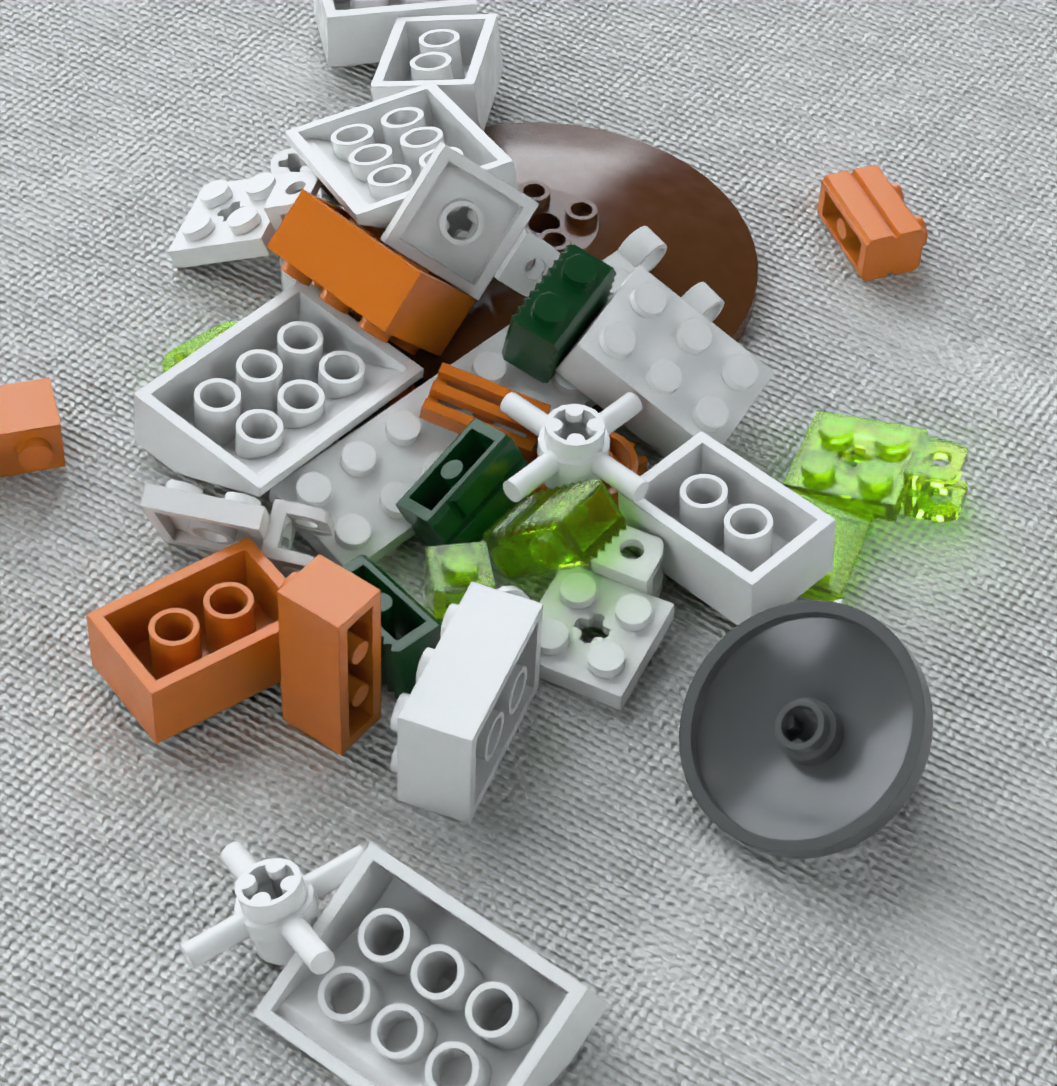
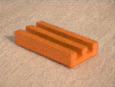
M442 362L437 378L434 380L429 395L421 407L419 418L458 434L473 419L477 418L512 438L523 454L522 458L528 462L538 441V436L501 412V402L508 393L515 392L546 414H549L551 405ZM440 400H442L444 402H447L449 404L472 412L473 414L472 416H469L467 414H464L462 412L439 404ZM497 422L526 434V437L524 438L492 424Z

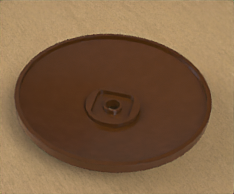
M542 122L485 126L484 133L513 160L518 190L539 203L525 228L538 235L559 253L564 252L566 245L575 244L602 261L616 252L631 233L642 226H648L667 245L665 255L649 273L680 297L697 283L705 282L725 302L722 311L712 323L736 342H739L753 312L758 282V260L752 236L744 219L729 198L706 176L668 152L645 142L600 129ZM374 227L382 234L386 230V228ZM536 230H545L542 233L534 232ZM533 259L527 263L525 269L532 265ZM493 277L480 299H476L441 356L419 348L416 355H412L390 340L387 343L424 368L423 377L414 383V386L418 388L438 374L442 362L449 365L453 364L508 326L512 314H516L518 306H522L524 299L528 297ZM349 311L348 315L360 322L361 319ZM597 404L592 407L598 413L604 410Z

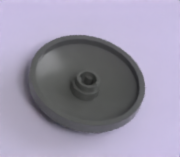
M802 600L771 607L753 615L727 633L706 656L689 686L682 708L679 727V752L686 782L693 797L710 820L721 830L748 847L772 856L790 859H808L839 853L856 846L882 829L897 815L917 787L929 757L933 735V708L929 687L922 669L908 647L889 628L864 611L849 605L823 600Z

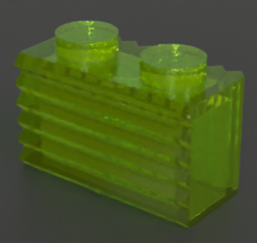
M595 477L591 481L587 479L584 482L579 481L568 486L564 484L561 488L556 486L554 489L548 488L546 491L541 489L538 493L534 491L528 494L519 502H516L483 533V540L492 552V558L497 567L506 574L507 578L517 579L590 565V559L597 558L598 552L605 551V545L612 544V538L619 537V531L626 530L627 521L603 482Z

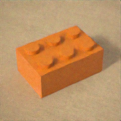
M302 189L267 245V248L285 260L280 269L306 286L313 284L320 289L319 297L335 309L345 314H348L350 311L360 318L358 326L375 338L385 343L390 340L412 355H416L419 348L441 356L476 299L385 244L380 239L383 234L374 227L358 225L347 211Z
M247 537L87 613L92 665L152 740L158 744L281 682L277 591L286 578L250 537Z

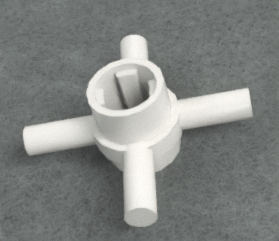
M510 392L504 397L500 405V411L538 436L537 453L539 457L503 483V490L510 500L519 502L543 483L551 491L561 496H585L599 486L600 480H603L634 502H639L646 495L649 483L609 456V435L642 411V403L634 393L627 392L600 413L586 405L568 404L557 407L549 414H546L515 392Z
M230 843L222 851L221 860L237 879L235 886L237 898L234 908L236 914L182 943L180 948L186 961L192 969H195L250 938L255 944L259 957L268 963L277 965L287 964L296 951L312 973L316 975L326 973L334 965L335 955L312 928L317 921L318 899L341 886L363 854V848L358 845L308 874L303 875L298 865L290 860L273 858L257 862L242 843Z

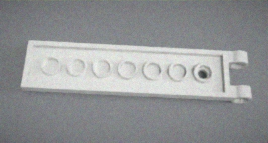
M642 226L635 230L624 240L616 252L602 260L613 267L617 273L614 277L615 281L612 283L613 287L610 290V295L607 297L608 299L611 298L638 264L650 272L665 255L667 245L648 226ZM705 282L697 283L681 297L711 322L720 314L725 304ZM509 325L451 364V366L551 405L550 412L557 407L568 404L586 405L590 408L596 405L594 401L557 372L549 383H542L505 361L502 356V349ZM438 374L271 488L269 501L272 504L274 499L317 507L330 513L335 523L332 536L299 533L319 554L342 567L360 554L366 555L375 563L416 534L412 525L406 521L395 504L459 435L419 418L421 407L428 397L430 388ZM440 400L439 404H442L444 406H447L469 416H472L473 414L472 412H469L467 410H464L442 400ZM497 422L492 424L524 438L526 437V434Z

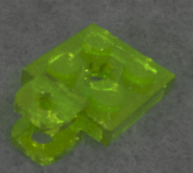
M817 410L782 484L817 508L896 522L904 504V516L937 522H949L958 519L968 495V484L960 478L968 461V449L955 441L928 436V429ZM942 458L950 461V463L946 466H934V459ZM860 462L856 468L846 466L848 463ZM936 494H944L950 497L945 502H935L930 498Z

